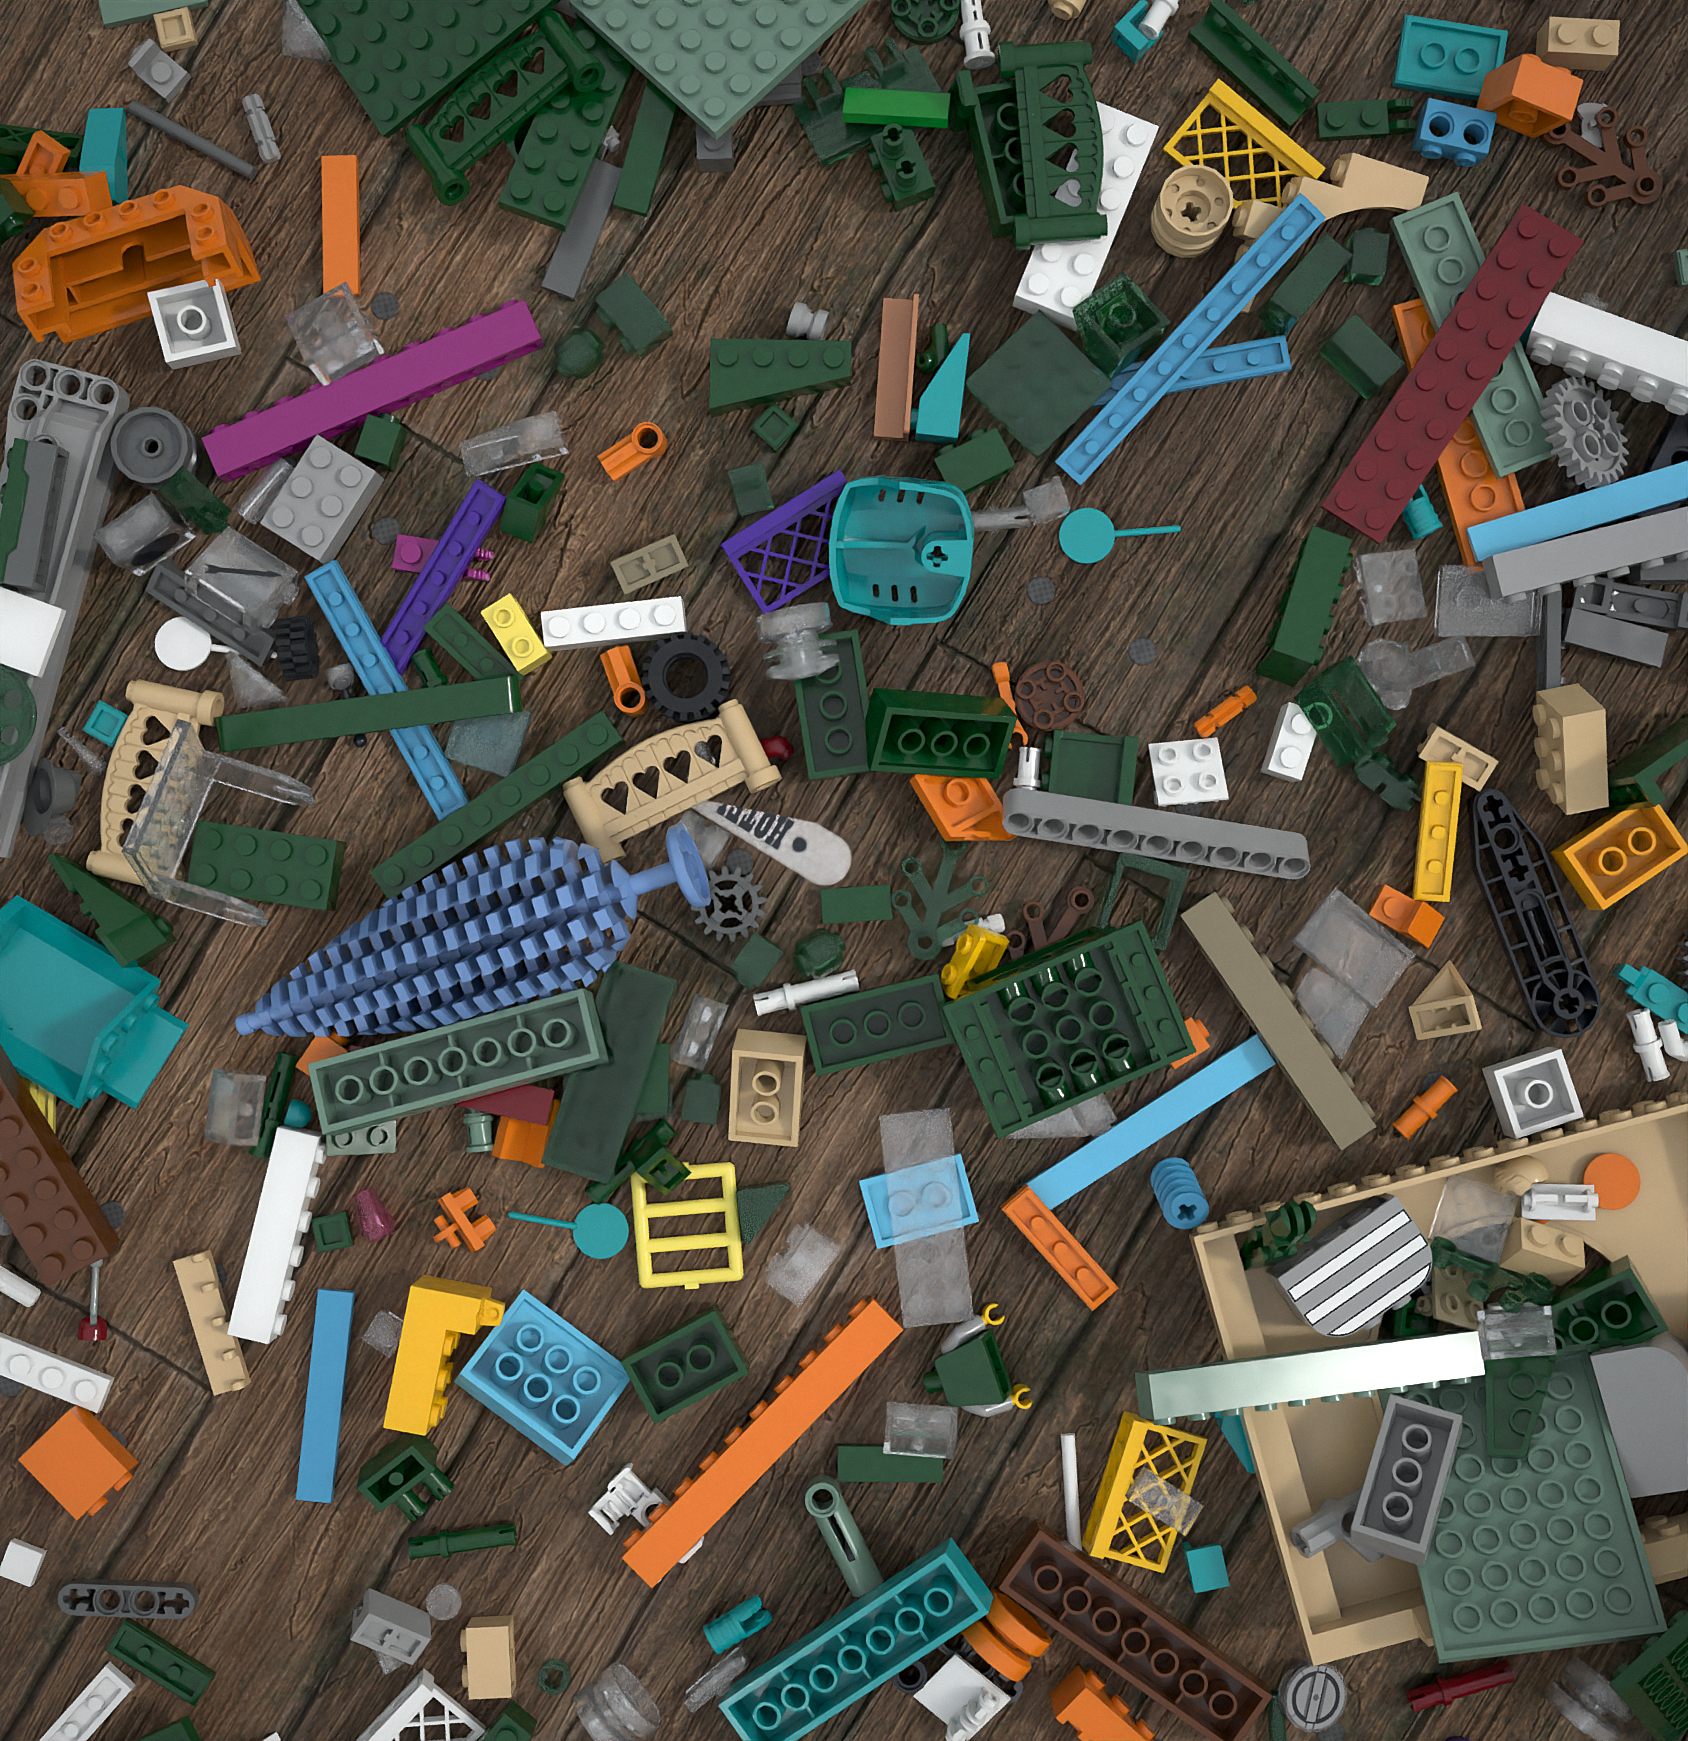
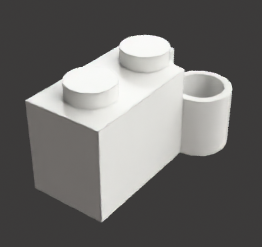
M1321 700L1312 702L1305 707L1291 702L1282 705L1260 772L1293 783L1302 780L1317 731L1327 727L1334 719L1332 706L1326 701ZM1313 706L1321 708L1324 712L1325 718L1321 725L1314 723L1310 717V710Z

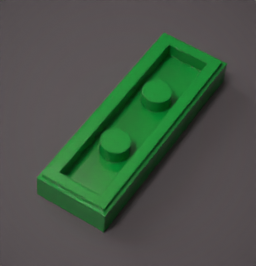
M846 87L842 119L843 122L884 125L896 123L901 126L948 128L951 93Z

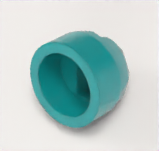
M292 1098L284 1125L292 1128L306 1126L312 1116L309 1105L301 1100Z

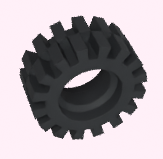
M308 615L279 618L276 623L275 635L277 636L278 659L280 658L279 666L286 681L315 679L319 675L320 667L318 662H320V656L318 655L319 646L316 643L317 635L314 633L315 627L312 619Z

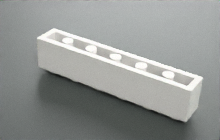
M285 1125L277 1127L227 1335L269 1344L277 1338V1335L281 1336L283 1334L287 1321V1315L283 1314L285 1302L291 1300L295 1289V1281L291 1280L294 1266L298 1267L300 1265L304 1247L299 1246L302 1232L307 1233L312 1219V1212L308 1211L310 1199H315L320 1186V1178L316 1177L319 1164H324L327 1157L326 1143H324L326 1135L322 1134V1132L305 1128H292Z

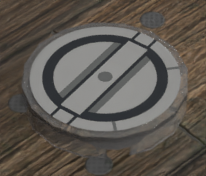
M1304 1659L1298 1662L1300 1665L1296 1666L1293 1670L1290 1668L1285 1673L1279 1686L1278 1702L1286 1719L1293 1726L1308 1733L1321 1732L1333 1726L1342 1716L1347 1703V1686L1344 1677L1330 1663L1327 1662L1313 1666L1309 1659Z

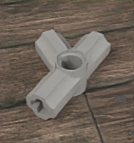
M1363 1487L1340 1500L1336 1498L1327 1499L1322 1503L1318 1513L1292 1527V1532L1289 1534L1293 1545L1298 1549L1301 1556L1310 1558L1342 1539L1368 1562L1373 1563L1378 1558L1384 1557L1385 1554L1351 1543V1527Z

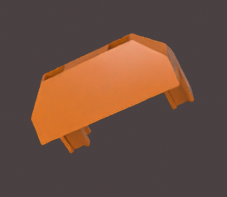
M182 185L160 189L153 194L134 200H126L119 205L100 211H92L87 215L66 222H58L53 226L44 228L12 263L17 312L37 343L44 341L45 334L56 331L63 344H67L153 316L148 292L206 280L210 288L216 286L215 279H219L224 285L225 292L261 281L250 243L233 210L217 196Z

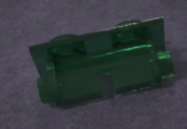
M184 466L158 490L206 535L211 532L224 534L228 531L230 524L228 523L227 516L232 510Z
M1367 747L1364 756L1366 761L1358 759L1351 768L1355 772L1354 777L1372 791L1382 782L1387 786L1379 796L1397 811L1402 810L1407 813L1415 803L1411 800L1412 797L1419 802L1422 799V790L1419 788L1421 786L1420 782L1408 772L1401 774L1392 767L1394 762L1391 758L1380 750L1374 752Z

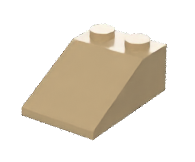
M738 1029L732 1049L728 1140L798 1147L806 1068L807 1035Z

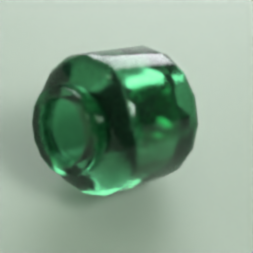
M579 327L572 328L554 346V354L557 358L554 365L568 379L574 376L577 379L585 380L605 361L603 350L606 348V345L590 328L586 327L584 330Z
M817 928L796 941L792 959L804 977L810 976L813 979L819 980L843 965L844 957L842 952L846 950V946L837 932L831 934L825 928Z

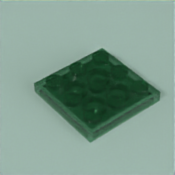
M1040 309L964 382V386L1036 459L1050 448L1113 385Z

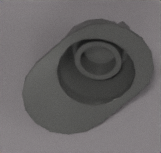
M41 758L39 760L35 777L27 794L23 813L24 825L30 836L37 837L43 833L50 817L68 813L74 808L82 780L79 772L52 766L48 758Z

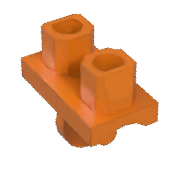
M469 1187L454 1194L449 1192L437 1200L452 1224H448L443 1214L434 1219V1222L441 1231L432 1237L436 1243L445 1238L451 1248L454 1249L461 1244L454 1233L457 1230L472 1253L485 1245L483 1241L488 1239L496 1230V1227L486 1214L471 1224L463 1213L478 1203Z

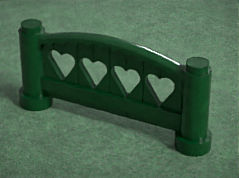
M552 9L543 12L538 17V31L509 46L477 69L454 91L427 126L412 124L406 129V144L432 181V190L441 204L453 206L462 202L470 192V183L463 173L571 82L578 91L588 92L598 87L605 77L603 64L596 55L587 52L560 13ZM544 50V72L537 74L524 71V64L528 60H533L537 52ZM518 73L517 95L515 97L496 93V89L501 83H506L510 75ZM491 96L490 118L488 120L469 115L470 110L474 106L480 105L483 98ZM459 119H464V138L461 143L443 139V134L447 129L453 128Z
M1084 40L1026 45H1014L1013 41L998 42L999 78H1015L1026 213L1013 214L1012 218L1015 251L1030 250V245L1099 240L1102 236H1107V215H1100L1097 212L1104 165L1102 126L1096 99L1084 70L1085 65L1092 64L1091 42L1084 43ZM1059 77H1067L1071 82L1068 92L1072 95V100L1069 103H1061L1041 91ZM1069 111L1074 116L1071 126L1075 129V135L1066 138L1044 125L1061 112ZM1072 145L1077 150L1074 160L1078 163V169L1074 172H1068L1047 161V159L1063 147ZM1073 179L1080 184L1077 194L1082 202L1079 206L1073 207L1050 194L1068 180Z

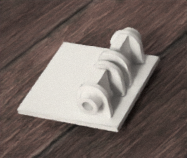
M1217 737L1148 744L1156 790L1153 792L1155 805L1158 804V806L1166 807L1167 805L1198 804V802L1208 801L1219 802V800L1229 799Z
M957 1653L926 1682L920 1691L913 1695V1697L948 1725L947 1733L945 1734L947 1741L970 1740L1011 1699Z

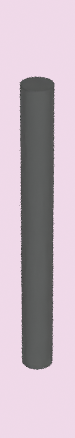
M136 100L130 103L129 113L250 180L254 178L257 167Z

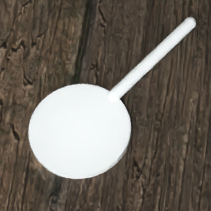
M184 616L167 621L159 629L155 638V651L159 659L167 667L178 671L192 670L200 666L208 658L210 651L241 654L230 646L212 644L210 633ZM273 651L271 658H276L277 653Z

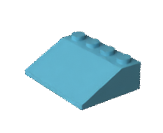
M523 1289L504 1314L501 1325L494 1327L457 1376L454 1383L563 1465L567 1466L578 1455L629 1383L630 1378L619 1360Z

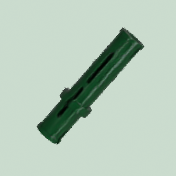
M277 1051V1058L260 1115H256L254 1121L258 1124L251 1148L248 1151L249 1154L266 1159L270 1158L277 1127L284 1124L281 1118L296 1070L295 1066L300 1056Z
M664 1118L641 1139L637 1137L633 1140V1146L593 1183L585 1188V1192L592 1201L600 1205L603 1200L636 1172L629 1157L655 1133L665 1144L677 1135L674 1128Z
M510 1522L508 1524L449 1532L448 1529H442L439 1534L412 1536L408 1538V1544L411 1545L408 1547L410 1560L441 1555L444 1559L450 1558L453 1553L508 1545L515 1546L517 1545V1538H515L517 1536L515 1522Z

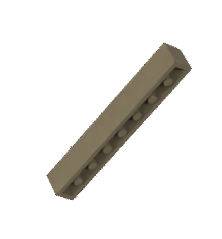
M1216 892L1208 894L1177 915V919L1333 1147L1342 1151L1376 1128L1371 1119L1375 1116L1373 1110L1363 1098L1358 1100L1351 1089L1355 1087L1352 1079L1345 1070H1337L1331 1061L1335 1056L1324 1040L1317 1041L1311 1032L1315 1028L1314 1024L1304 1011L1298 1013L1291 1001L1295 998L1291 990L1283 981L1278 984L1271 973L1275 970L1273 964L1263 952L1261 954L1256 952L1251 944L1255 941L1253 935L1243 923L1238 925L1231 914L1235 910L1226 896L1223 894L1218 896Z

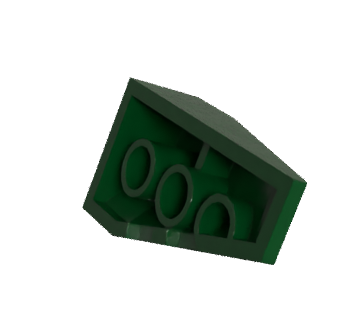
M51 853L47 856L66 888L74 895L81 896L83 900L80 902L79 908L85 916H89L100 925L95 930L96 934L122 968L145 967L177 941L172 934L174 931L172 924L163 915L160 914L158 916L155 912L103 878L88 871L86 867L66 854Z

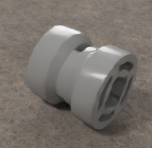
M796 301L788 321L786 335L797 338L799 336L804 337L806 334L807 340H822L830 312L819 309L813 314L807 304Z

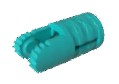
M1422 484L1401 513L1414 541L1422 539L1443 527L1437 513L1434 511L1433 505L1429 502L1430 499Z
M758 1595L750 1597L730 1609L729 1612L722 1614L721 1617L703 1626L710 1645L718 1655L773 1621L769 1611L761 1609L762 1601Z

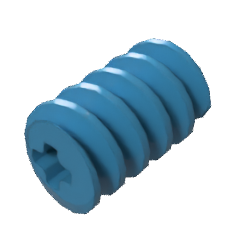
M1177 1157L1166 1158L1158 1162L1152 1170L1150 1181L1165 1219L1173 1227L1179 1229H1192L1199 1226L1207 1218L1209 1205L1189 1163Z

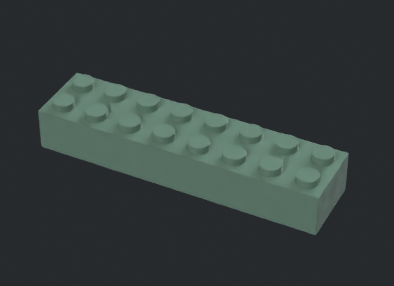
M581 988L307 1065L322 1134L338 1136L609 1062L593 994Z

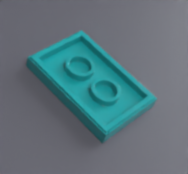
M1405 14L1402 20L1392 87L1478 101L1485 75L1503 65L1508 31Z

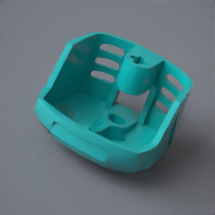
M885 475L859 477L848 482L838 499L833 514L829 541L830 578L839 606L854 613L871 616L889 625L936 623L950 618L958 609L966 593L972 570L974 526L972 513L962 490L945 481ZM881 489L886 490L883 501H880L878 498ZM899 489L906 490L902 502L897 500ZM919 491L925 492L922 503H917L916 501ZM934 546L942 547V553L945 555L937 557L932 555L931 552L934 551ZM874 584H877L879 587V596L877 597L873 594ZM893 585L897 586V601L892 599L891 587ZM912 586L916 587V602L911 600L910 588Z

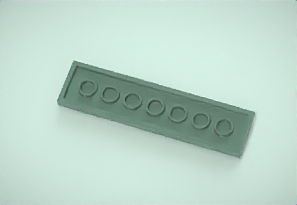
M1458 191L1393 217L1389 222L1435 334L1486 260ZM1519 339L1469 412L1496 480L1558 455H1551L1550 452L1554 446L1551 442L1545 441L1549 431L1544 429L1541 424L1547 422V419L1540 413L1541 410L1546 408L1542 403L1544 398Z

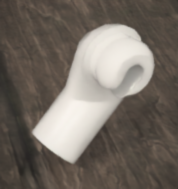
M1669 1019L1659 1022L1658 1028L1665 1051L1668 1055L1682 1062H1687L1688 1041L1680 1038L1676 1021Z

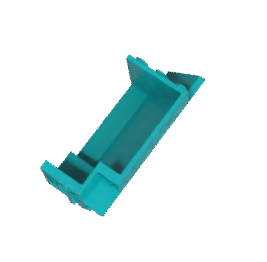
M16 895L0 909V1044L20 1075L78 1109L89 1099L95 1100L104 1091L136 1110L189 1024L157 1006L160 1000L157 992L162 980L140 967L122 968L106 947Z

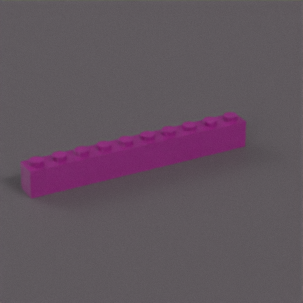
M525 300L505 302L499 306V311L487 316L486 314L475 315L466 321L467 324L455 330L453 327L442 329L434 335V339L424 343L421 341L412 342L402 348L403 352L392 357L389 355L379 356L370 362L371 366L359 371L358 369L344 371L339 374L338 380L328 384L324 382L314 384L306 389L307 393L296 398L293 396L281 398L274 403L275 407L263 412L261 410H254L243 415L240 422L233 425L221 424L212 428L209 431L210 434L201 439L217 476L226 483H229L308 449L316 435L321 436L325 440L332 439L364 425L368 414L378 418L380 413L390 414L544 348L545 344Z

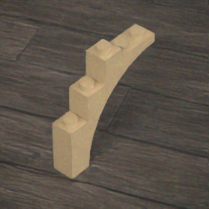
M1356 153L1340 155V158L1334 162L1330 172V180H1333L1332 184L1305 176L1291 178V182L1286 184L1282 192L1281 203L1284 204L1283 208L1255 199L1243 201L1242 205L1237 207L1232 220V226L1235 227L1233 236L1244 239L1245 242L1236 253L1235 263L1299 193H1302L1326 217L1324 221L1341 213L1358 209H1384L1406 213L1421 206L1429 177ZM1254 297L1239 313L1249 312Z

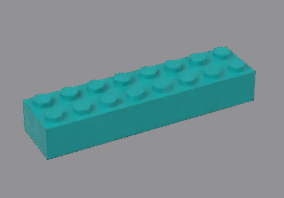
M949 1538L729 1686L718 1706L743 1741H796L988 1614L994 1596L954 1540Z

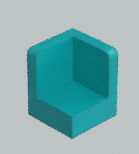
M1140 0L1114 26L1110 39L1134 64L1163 35V30L1161 29L1158 38L1151 40L1138 30L1139 24L1146 16L1145 11L1148 5L1146 0Z
M1188 1541L1181 1543L1189 1583L1194 1593L1230 1586L1222 1547L1219 1543L1192 1548Z

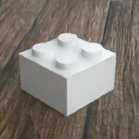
M215 279L216 286L210 288L206 280H201L147 293L165 361L173 370L242 354L225 288L219 279Z
M1545 1047L1482 1068L1503 1133L1506 1136L1518 1139L1584 1117L1561 1049Z

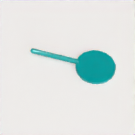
M1081 508L1070 513L1065 518L1060 527L1059 541L1062 550L1070 559L1082 564H1091L1102 560L1108 555L1113 547L1115 537L1180 532L1181 527L1175 525L1114 530L1111 520L1103 512L1093 508Z
M602 1202L600 1205L594 1203L585 1207L578 1214L575 1222L513 1211L508 1213V1217L512 1219L573 1229V1237L578 1248L584 1254L597 1259H605L616 1255L625 1246L629 1236V1225L625 1215L619 1208L609 1203Z

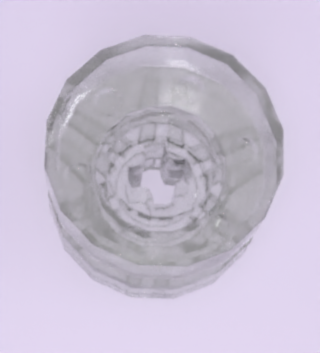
M819 602L797 605L772 611L755 618L759 643H776L777 649L763 655V661H780L779 665L766 669L767 680L785 679L791 681L822 674L827 669L840 665L839 654L822 655V652L837 646L836 640H819L818 634L829 630L833 626L828 603Z

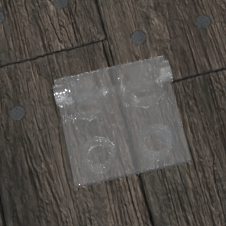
M1415 549L1364 554L1356 558L1357 565L1354 566V570L1357 572L1358 582L1363 583V585L1358 586V590H1365V595L1360 596V600H1367V603H1363L1365 615L1363 618L1364 621H1368L1369 627L1382 625L1387 622L1428 617Z

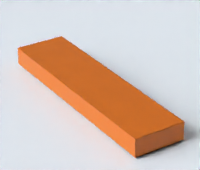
M356 155L321 156L323 294L325 297H361L359 159Z
M1027 1184L1000 1206L1004 1213L1092 1311L1119 1289L1114 1281Z

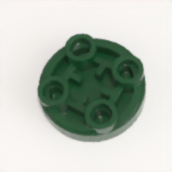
M891 0L890 5L891 20L897 32L909 42L919 45L935 44L948 37L957 24L960 10V0Z

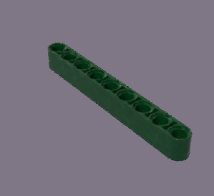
M518 676L221 716L216 717L215 722L220 753L517 713L523 712L519 678Z

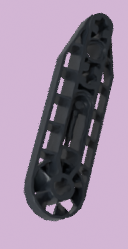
M1492 788L1478 791L1473 794L1468 803L1472 870L1527 1013L1534 1025L1548 1035L1561 1038L1580 1036L1591 1029L1599 1017L1601 1008L1600 993L1543 843L1502 792ZM1487 801H1492L1493 807L1485 812L1483 805L1487 804ZM1495 819H1500L1501 821L1499 824L1488 825V822L1495 821ZM1498 830H1502L1507 836V842L1503 848L1498 847L1494 840ZM1525 833L1533 843L1539 857L1538 860L1531 861L1521 834ZM1480 849H1483L1493 875L1488 879L1484 878L1480 868ZM1513 853V856L1501 859V855ZM1540 864L1543 867L1552 891L1547 894L1543 893L1534 869L1535 866ZM1513 866H1517L1518 872L1514 874V877H1509L1508 871H1511ZM1492 882L1496 883L1505 909L1497 912L1487 884ZM1552 897L1556 901L1564 925L1558 927L1547 903V900ZM1535 912H1536V914H1537V917H1538V919H1539L1540 925H1541V927H1542V930H1543V932H1544L1545 938H1546V940H1547V943H1548V945H1549L1550 951H1551V953H1552V954H1550V955H1548V953H1547V951H1546V948H1545V946H1544V943H1545L1546 941H1545V938H1544V936L1542 935L1541 930H1540V928H1539L1538 922H1537L1536 917H1535V916H1536V915H1535ZM1508 915L1518 942L1511 945L1500 920V917ZM1525 919H1527V921H1528L1529 927H1530L1531 932H1532V935H1533V937H1534L1533 940H1534V942H1535V945H1536V946L1539 945V948H1540V950H1541L1542 957H1540V958H1539L1538 953H1537V951H1536V948H1535V946H1534V943H1533V940H1532V938H1531V935H1530V932H1529V930H1528V927H1527V925H1526ZM1567 930L1577 956L1572 959L1568 958L1559 934ZM1521 948L1530 971V974L1522 977L1512 951L1514 949ZM1554 962L1556 969L1545 971L1544 967ZM1579 963L1582 972L1574 970L1572 966ZM1533 980L1529 990H1527L1525 983ZM1541 997L1543 1001L1535 1000V998ZM1561 997L1568 998V1004H1564L1566 1009L1559 1008V1001H1563ZM1585 1004L1592 1005L1591 1009L1584 1008ZM1548 1015L1557 1017L1548 1028L1543 1025ZM1565 1019H1574L1577 1029L1571 1032Z

